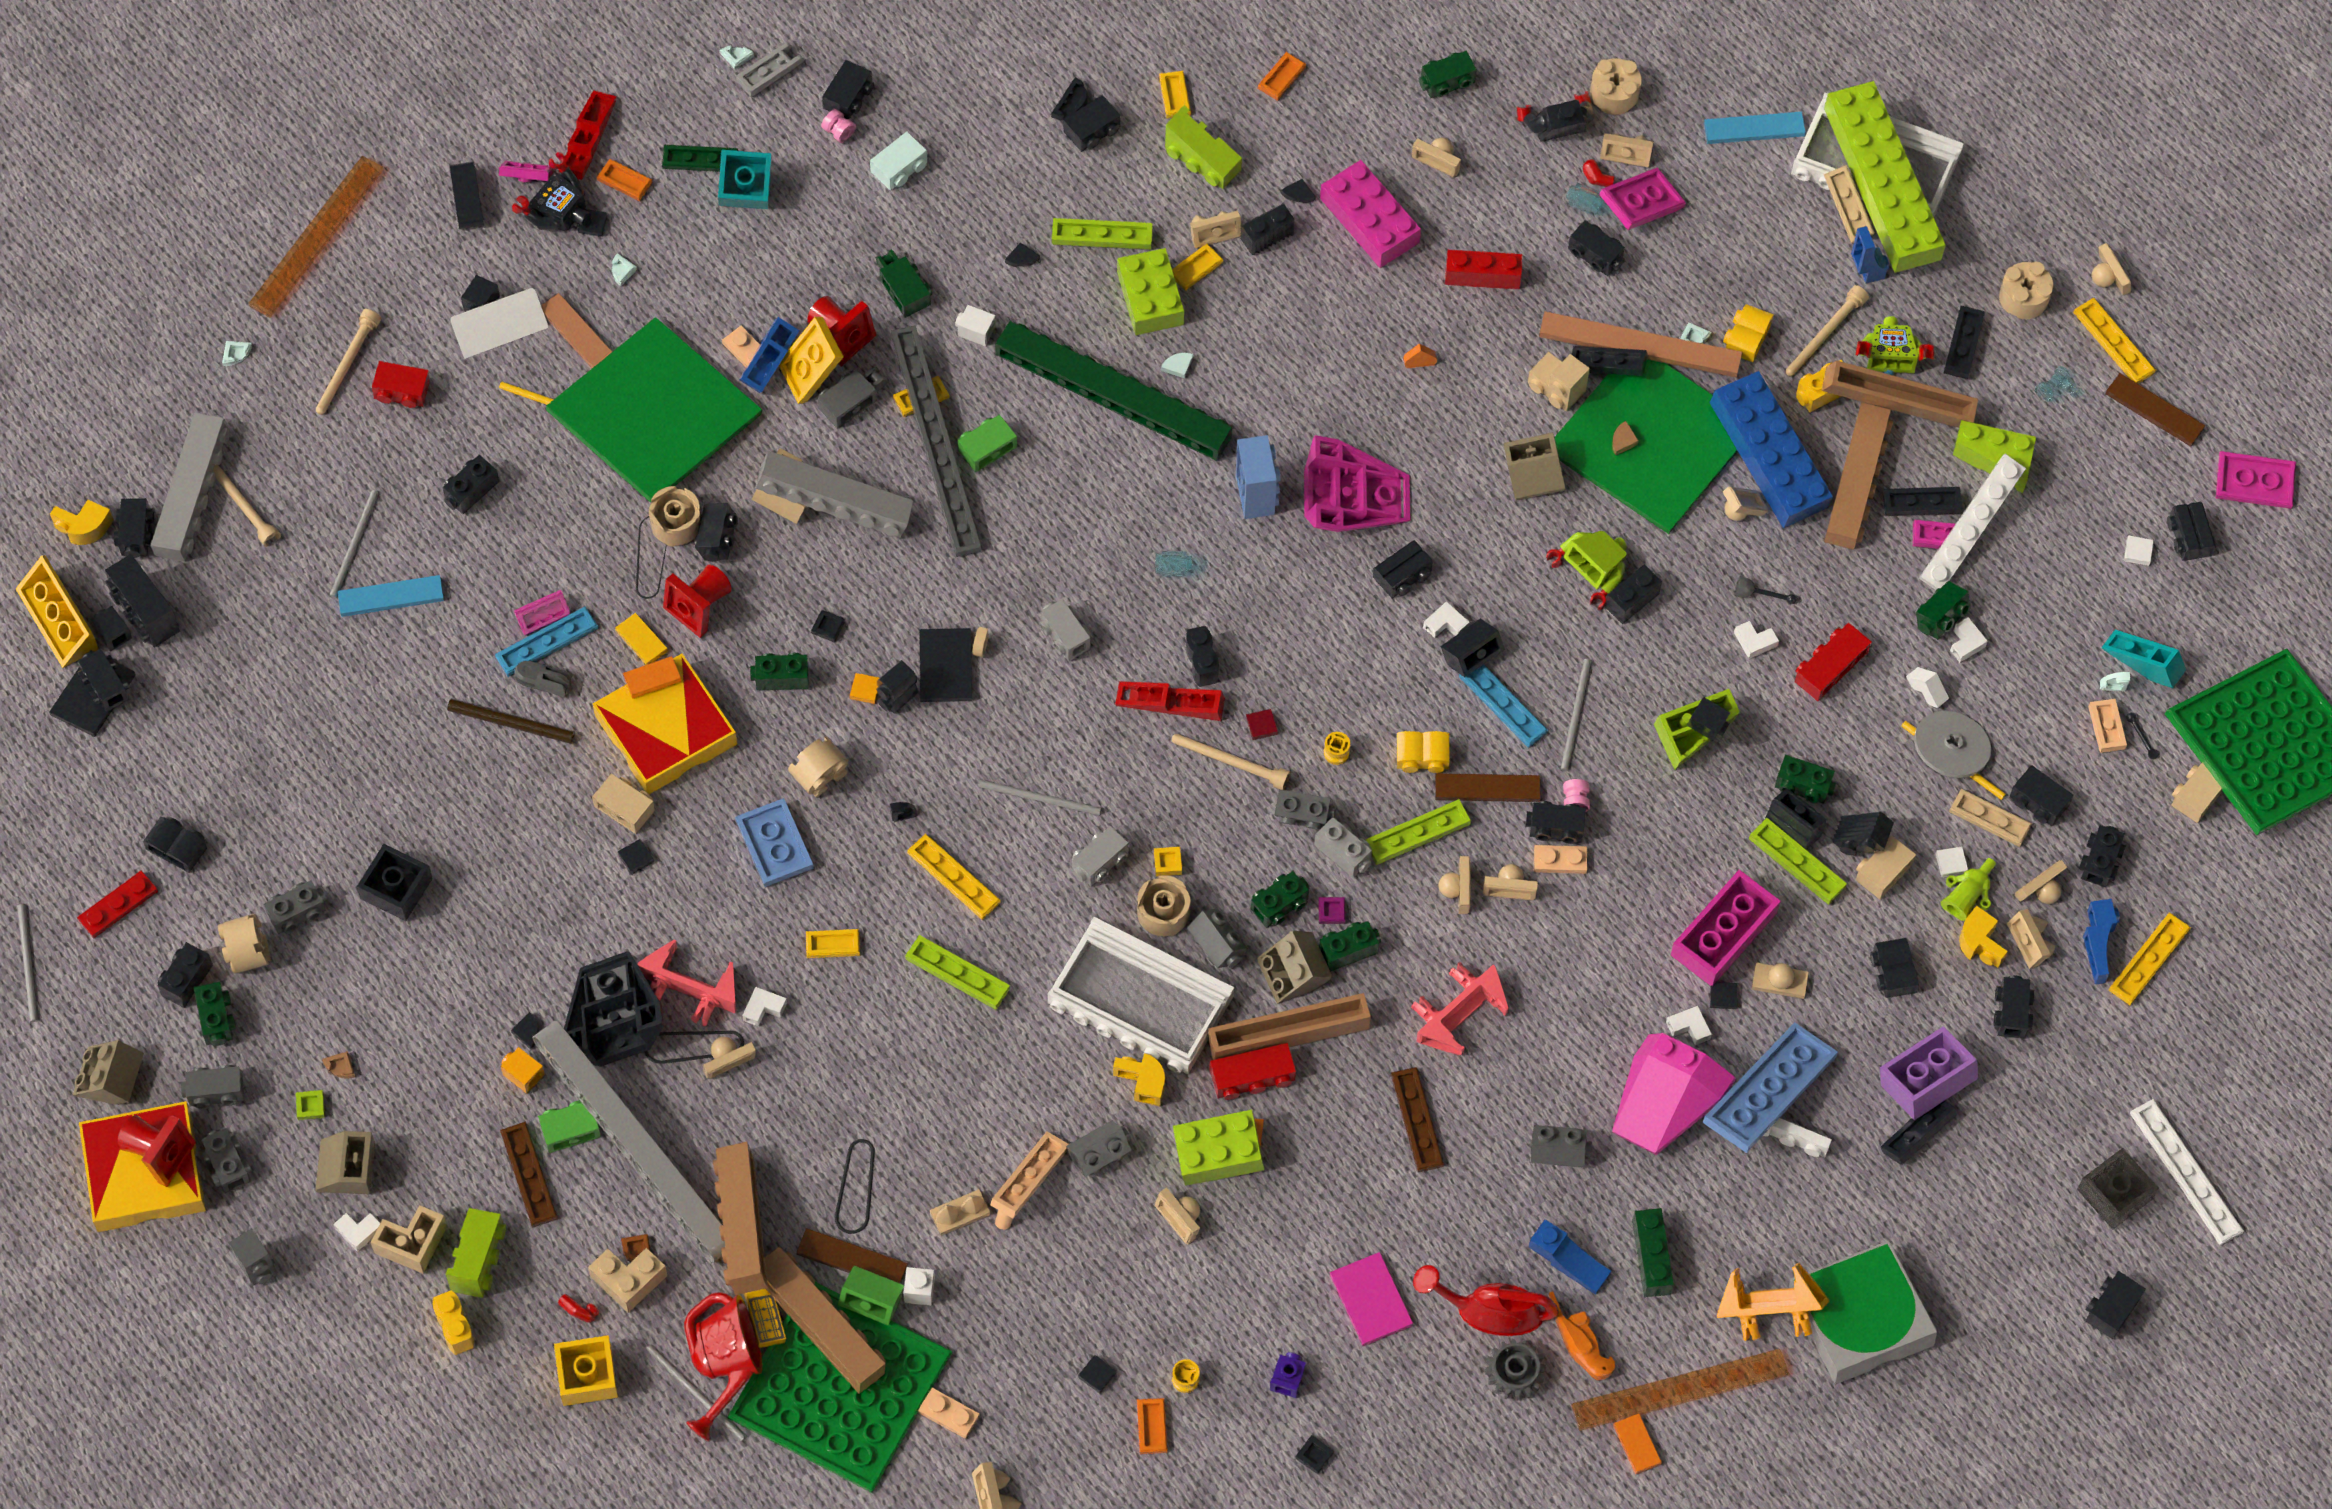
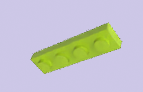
M1053 218L1052 245L1151 250L1153 223Z
M1460 799L1367 838L1365 841L1370 845L1372 850L1371 856L1375 864L1378 865L1467 827L1471 824V820Z
M1768 818L1750 834V841L1828 905L1846 888L1847 883Z
M921 935L917 937L905 955L907 961L995 1010L1010 990L1009 984Z

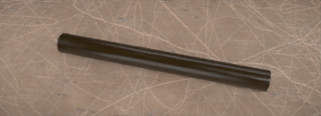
M452 698L447 706V711L569 744H572V738L575 736L574 731Z

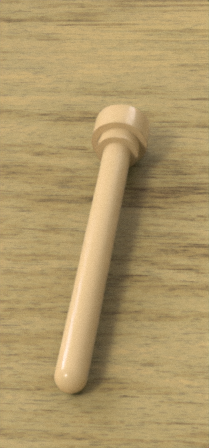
M1854 285L1849 290L1845 304L1786 369L1788 376H1794L1854 308L1862 307L1866 303L1869 295L1863 288Z
M364 309L359 317L360 328L316 407L318 414L322 415L326 412L367 334L378 327L381 316L376 312Z
M214 465L213 472H215V478L257 528L258 539L267 547L269 544L266 541L275 536L278 540L281 537V533L274 525L266 524L219 465Z
M1179 734L1172 736L1174 744L1268 779L1274 788L1284 790L1286 787L1284 786L1285 781L1288 782L1290 779L1291 771L1280 768L1278 770L1275 768L1271 770Z

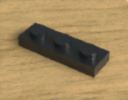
M1960 306L1944 374L1968 379L1985 311Z
M1573 346L1571 353L1572 356L1590 368L1589 373L1643 376L1648 359L1647 350Z
M1960 487L1884 489L1883 491L1885 516L1962 513Z
M1943 1101L1916 1120L1911 1118L1881 1146L1883 1154L1903 1165L1957 1115L1956 1108Z

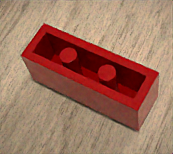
M1447 249L1445 285L1520 290L1522 254Z
M1849 622L1842 629L1840 627L1835 629L1829 638L1830 641L1826 645L1820 644L1813 652V657L1808 662L1806 660L1802 661L1795 670L1797 673L1795 683L1817 701L1839 682L1870 650L1872 641Z
M1288 1043L1210 1061L1209 1070L1217 1099L1224 1097L1225 1100H1232L1239 1097L1240 1093L1249 1091L1251 1094H1258L1265 1091L1266 1087L1274 1085L1277 1088H1284L1292 1083L1291 1081H1295L1296 1070Z

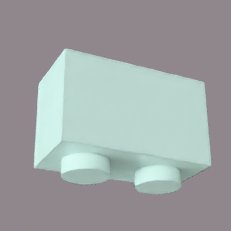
M905 132L870 160L871 173L890 191L896 186L901 187L907 182L911 174L914 172L919 173L925 168L927 164V150L908 132Z

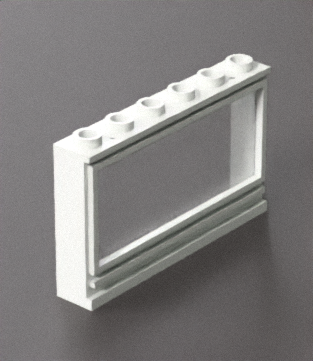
M1824 93L1806 137L1794 160L1791 174L1801 181L1810 180L1818 183L1821 188L1829 190L1823 174L1847 165L1860 199L1863 200L1825 113L1824 107L1828 93ZM1890 116L1934 217L1960 158L1964 143Z
M1093 917L1091 924L1052 989L1048 992V1003L1055 1012L1060 1014L1066 1012L1072 1015L1077 1023L1083 1026L1090 1024L1096 1027L1097 1032L1107 1038L1113 1036L1119 1039L1124 1047L1131 1050L1137 1048L1166 1063L1171 1071L1178 1074L1181 1072L1189 1074L1208 1041V1028L1217 1026L1234 997V987Z

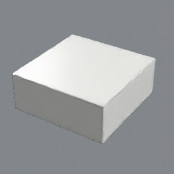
M2128 535L2124 561L2149 566L2153 540Z
M1962 847L1936 851L1941 877L1964 874L1968 870Z

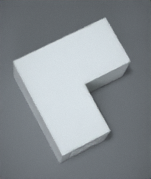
M1445 602L1424 621L1423 628L1434 638L1445 628L1456 636L1469 627V621L1448 602Z
M1967 617L1955 625L1954 632L1960 640L1952 645L1950 651L1959 662H1962L1985 648L1988 641L1970 618Z
M1750 621L1736 626L1734 630L1736 638L1749 659L1776 648L1779 643L1772 628L1757 634Z
M1917 667L1906 676L1911 687L1922 692L1930 706L1938 708L1949 699L1936 672Z
M755 987L742 1015L743 1021L759 1027L765 1012L781 1018L787 1005L786 998Z
M1698 1006L1667 1017L1666 1023L1673 1037L1688 1031L1695 1045L1711 1039L1712 1034Z
M346 1213L333 1225L338 1233L358 1252L372 1240L380 1222L370 1213L357 1224Z

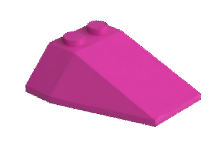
M1315 435L1304 469V516L1314 528L1334 532L1410 521L1409 475L1339 439ZM1401 478H1403L1404 518H1402Z
M1664 1033L1648 1034L1634 1055L1612 1132L1658 1155L1706 1115L1727 1094L1736 1078L1705 1053Z

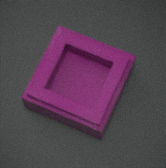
M1319 897V924H1345V897Z

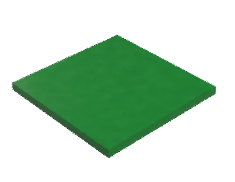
M656 317L546 405V411L650 503L658 491L679 484L762 415V409Z
M1647 359L1643 376L1608 374L1555 436L1559 459L1562 463L1667 534H1670L1738 451L1710 404L1713 395L1666 363ZM1626 421L1636 436L1638 445L1615 455L1612 447L1613 436L1618 426Z
M2287 648L2167 709L2165 712V716L2200 762L2209 770L2221 786L2222 791L2256 836L2332 797V706Z
M815 1282L814 1285L820 1292L824 1290L830 1296L832 1305L836 1310H842L848 1316L849 1324L854 1330H860L868 1340L867 1344L872 1350L877 1349L883 1355L886 1361L885 1374L859 1394L787 1314L782 1323L786 1337L785 1343L768 1346L762 1357L761 1374H752L727 1417L733 1422L873 1493L916 1418L920 1406L951 1357L952 1351L892 1320L889 1325H886L839 1306L838 1302L841 1294Z

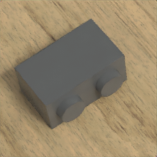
M252 1228L228 1242L236 1262L252 1286L256 1283H266L272 1278V1273L276 1272L269 1253Z

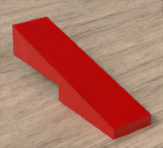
M1119 681L1115 705L1221 721L1225 697L1222 690L1171 688L1169 683ZM1130 690L1129 700H1124V692Z

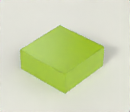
M323 1090L296 1092L297 1120L325 1118Z

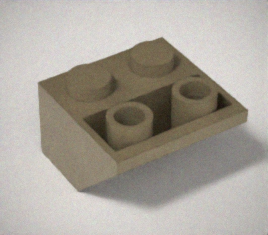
M1553 432L1503 443L1516 501L1566 490Z
M1291 931L1256 958L1277 1004L1314 991L1333 978L1312 932Z
M119 1040L89 1046L82 1058L81 1071L75 1079L73 1096L114 1105L129 1102L144 1053Z
M343 1131L321 1139L316 1192L370 1194L375 1141L372 1132Z

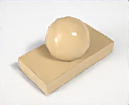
M1441 137L1435 139L1430 145L1418 138L1413 144L1412 158L1452 177H1456L1460 171L1461 159L1453 156L1454 147L1450 140Z
M2107 243L2099 246V257L2103 263L2094 267L2091 276L2093 282L2103 288L2109 287L2115 282L2122 295L2130 293L2131 281Z
M1729 486L1723 491L1727 499L1724 508L1725 514L1733 521L1745 519L1748 514L1762 516L1768 512L1767 506L1756 490Z
M1460 856L1459 875L1453 872L1446 873L1438 883L1440 893L1445 897L1456 898L1459 896V914H1468L1470 911L1469 856Z
M2059 860L2015 892V896L2021 902L2035 892L2037 899L2042 903L2053 904L2057 902L2061 896V887L2053 878L2065 870L2067 866L2062 860Z
M1508 864L1499 871L1498 877L1485 876L1483 894L1485 896L1534 900L1536 898L1538 882L1524 880V873L1521 868L1514 864Z
M1756 962L1752 990L1804 999L1809 972L1792 969L1785 963L1768 965Z
M717 1038L711 1045V1054L714 1060L703 1064V1072L707 1079H711L754 1059L756 1050L752 1042L737 1049L736 1043L731 1038Z
M1168 1188L1160 1191L1155 1207L1186 1244L1191 1243L1196 1239L1200 1229L1195 1222L1200 1215L1198 1201L1187 1196L1177 1200Z

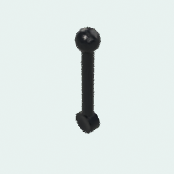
M2128 713L2126 719L2132 723L2148 750V757L2156 759L2159 753L2157 750L2152 749L2136 721V714Z

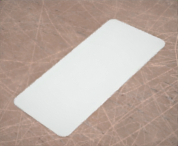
M533 288L451 317V324L464 358L549 328L538 296Z

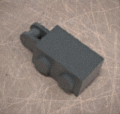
M877 367L871 368L863 375L856 369L851 374H845L836 385L826 388L820 393L817 398L818 409L838 429L876 402V392L888 383V379L879 374Z

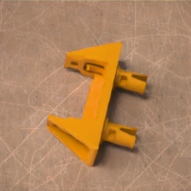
M1796 1263L1792 1267L1795 1277L1794 1288L1758 1290L1745 1293L1744 1284L1740 1277V1268H1736L1730 1275L1717 1318L1739 1317L1743 1340L1747 1341L1750 1338V1334L1752 1340L1761 1337L1756 1315L1789 1312L1793 1316L1795 1336L1799 1337L1803 1332L1805 1336L1813 1333L1808 1311L1822 1310L1829 1303V1299L1801 1263Z

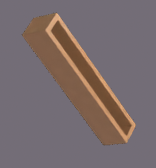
M1837 360L1826 367L1822 387L1824 392L1959 428L1961 420L1974 423L1978 403L1977 398Z
M1861 402L1827 529L1825 543L1854 550L1856 542H1862L1865 528L1860 527L1862 520L1867 521L1871 506L1866 505L1867 499H1873L1876 484H1872L1873 477H1879L1882 463L1877 462L1879 455L1884 456L1888 443L1883 441L1884 434L1890 435L1893 420L1889 419L1890 409Z
M1361 993L1208 1028V1043L1213 1060L1284 1043H1288L1289 1047L1367 1030L1370 1028L1371 1016L1365 995Z
M748 1142L716 1148L717 1160H713V1167L716 1176L719 1177V1181L715 1182V1188L718 1198H721V1203L717 1204L720 1219H723V1225L719 1226L722 1241H725V1247L721 1248L724 1263H727V1269L723 1271L726 1285L732 1286L735 1295L766 1289L767 1278L753 1153Z
M779 1246L764 1258L767 1278L766 1290L859 1394L885 1374L886 1361L883 1355L877 1349L872 1350L867 1344L868 1340L860 1330H854L849 1324L848 1316L842 1310H836L832 1305L830 1296L824 1290L821 1292L814 1285L815 1281L807 1271L802 1272L796 1259L790 1252L787 1251L785 1253Z

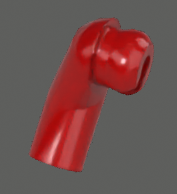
M1589 159L1584 163L1583 172L1590 184L1603 187L1613 185L1615 176L1602 174L1595 160Z
M567 1294L562 1295L558 1300V1305L567 1313L586 1323L593 1322L594 1318L599 1315V1310L595 1305L590 1303L584 1309Z

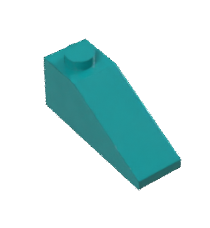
M2116 629L2101 647L2104 651L2150 681L2170 688L2176 685L2187 670L2178 649Z

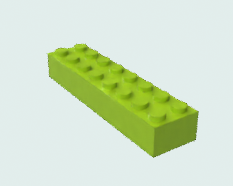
M1871 81L1828 93L1824 107L1825 113L1894 273L1940 261L1946 246L1875 82Z

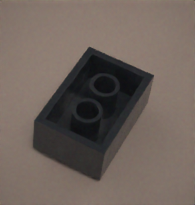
M132 554L105 569L108 578L105 583L111 591L109 594L117 606L121 604L125 610L123 613L131 625L135 623L138 628L137 633L144 643L149 641L155 648L180 632L173 609Z

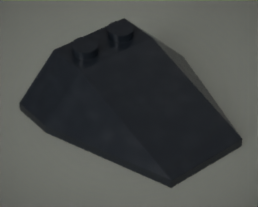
M626 951L581 967L564 1030L594 1066L602 1067L650 1050L664 1027L662 1005L631 953Z

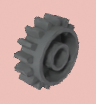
M1512 1339L1510 1344H1506L1503 1341L1501 1342L1500 1349L1495 1347L1492 1349L1491 1354L1493 1357H1487L1486 1364L1489 1366L1485 1369V1375L1491 1376L1488 1378V1385L1496 1384L1494 1391L1496 1394L1502 1390L1505 1392V1399H1508L1510 1394H1514L1515 1400L1518 1401L1520 1394L1523 1393L1526 1398H1529L1531 1394L1530 1389L1535 1392L1539 1390L1538 1383H1543L1545 1376L1541 1373L1545 1372L1546 1365L1540 1364L1543 1360V1355L1535 1353L1536 1346L1530 1348L1527 1346V1341L1524 1340L1522 1343H1517L1515 1339ZM1513 1365L1519 1366L1522 1372L1513 1373L1509 1367Z

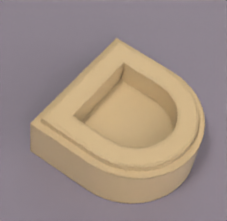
M979 627L977 629L972 650L974 656L983 658L989 639L988 628Z

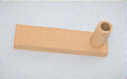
M1046 1131L999 1189L990 1204L998 1209L995 1225L999 1229L1006 1230L1010 1228L1012 1219L1065 1155L1068 1143Z

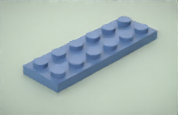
M1794 1022L1704 1117L1703 1123L1747 1153L1835 1060L1838 1051Z

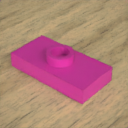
M504 161L499 167V176L515 177L521 182H532L533 180L548 181L553 173V169L549 165Z
M1914 520L1913 546L1939 549L1955 526V523Z
M558 590L514 610L523 634L527 635L570 615L571 611L563 592Z

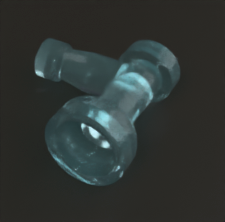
M2058 366L2055 369V374L2048 382H2040L2035 387V393L2039 397H2041L2042 393L2046 395L2043 398L2046 402L2051 401L2055 396L2054 389L2058 385L2070 393L2073 398L2080 392L2077 387L2075 388L2067 380L2070 374L2063 366Z

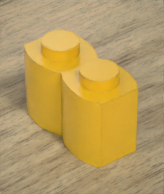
M1745 304L1743 309H1738L1734 316L1733 324L1735 326L1733 330L1728 329L1725 334L1723 343L1726 344V349L1741 351V358L1753 363L1772 325L1774 315Z
M1404 731L1397 733V769H1402L1406 773H1414L1418 769H1428L1432 773H1441L1444 769H1449L1448 732L1431 731L1422 733Z
M450 1290L433 1297V1309L438 1323L442 1327L450 1351L457 1355L474 1348L473 1334L464 1316L458 1296Z

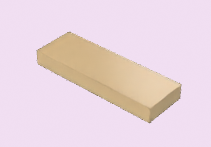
M1847 165L1823 174L1851 244L1854 243L1857 228L1867 226L1870 235H1875Z
M1963 789L1960 790L1949 810L1950 813L2018 847L2021 846L2032 823Z

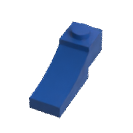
M1867 226L1857 228L1851 255L1859 275H1863L1866 284L1885 279L1886 272L1889 270V262L1886 255H1882L1880 247L1875 248Z
M777 317L739 380L758 393H762L800 330Z
M2112 899L2091 901L2087 910L2091 927L2086 928L2083 939L2095 985L2106 983L2109 976L2107 964L2108 936L2110 932H2114L2117 923L2120 922L2119 910L2113 906Z
M1545 1219L1530 1239L1529 1248L1550 1261L1551 1266L1596 1295L1611 1274V1270L1582 1250L1567 1236L1566 1232Z

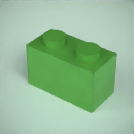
M1000 414L994 418L986 419L978 428L973 431H966L958 439V451L975 473L1017 448V436Z
M580 1100L572 1102L568 1107L559 1110L557 1108L549 1109L543 1115L538 1116L549 1153L601 1137L597 1121Z
M853 1266L842 1287L838 1305L889 1325L900 1303L904 1285Z

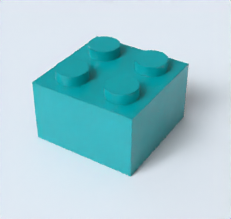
M722 150L718 205L768 209L772 153Z

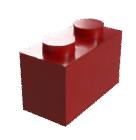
M379 361L372 384L373 398L382 403H401L408 408L423 407L430 383L429 370Z

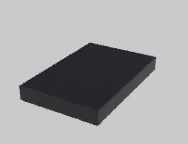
M971 628L919 629L920 702L972 701Z
M115 662L117 669L114 670L117 676L123 675L129 686L136 676L135 671ZM79 667L49 713L51 716L95 737L114 708L106 712L101 704H95L89 693L92 691L89 684L84 685L77 673L81 670Z

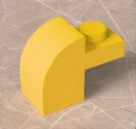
M90 500L86 501L78 515L57 506L50 513L54 527L62 533H67L70 542L76 545H87L98 541L104 536L114 521L110 509Z
M1978 906L1973 909L1963 924L1959 936L1961 950L1969 960L1977 953L1985 964L1989 966L1994 965L1999 968L2005 960L2008 951L1989 938L1994 932L1998 920Z
M1146 1053L1143 1055L1142 1063L1132 1057H1115L1113 1076L1137 1081L1134 1101L1161 1106L1165 1087V1073L1159 1061Z

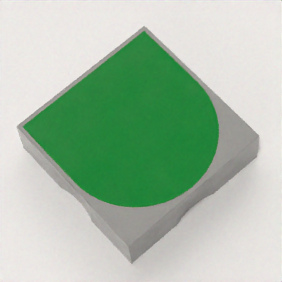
M1889 1240L1808 1272L1829 1299V1303L1822 1310H1810L1808 1313L1811 1330L1813 1331L1812 1335L1817 1344L1818 1352L1835 1385L1869 1372L1882 1363L1899 1360L1934 1346L1937 1331ZM1795 1277L1790 1279L1789 1288H1794Z

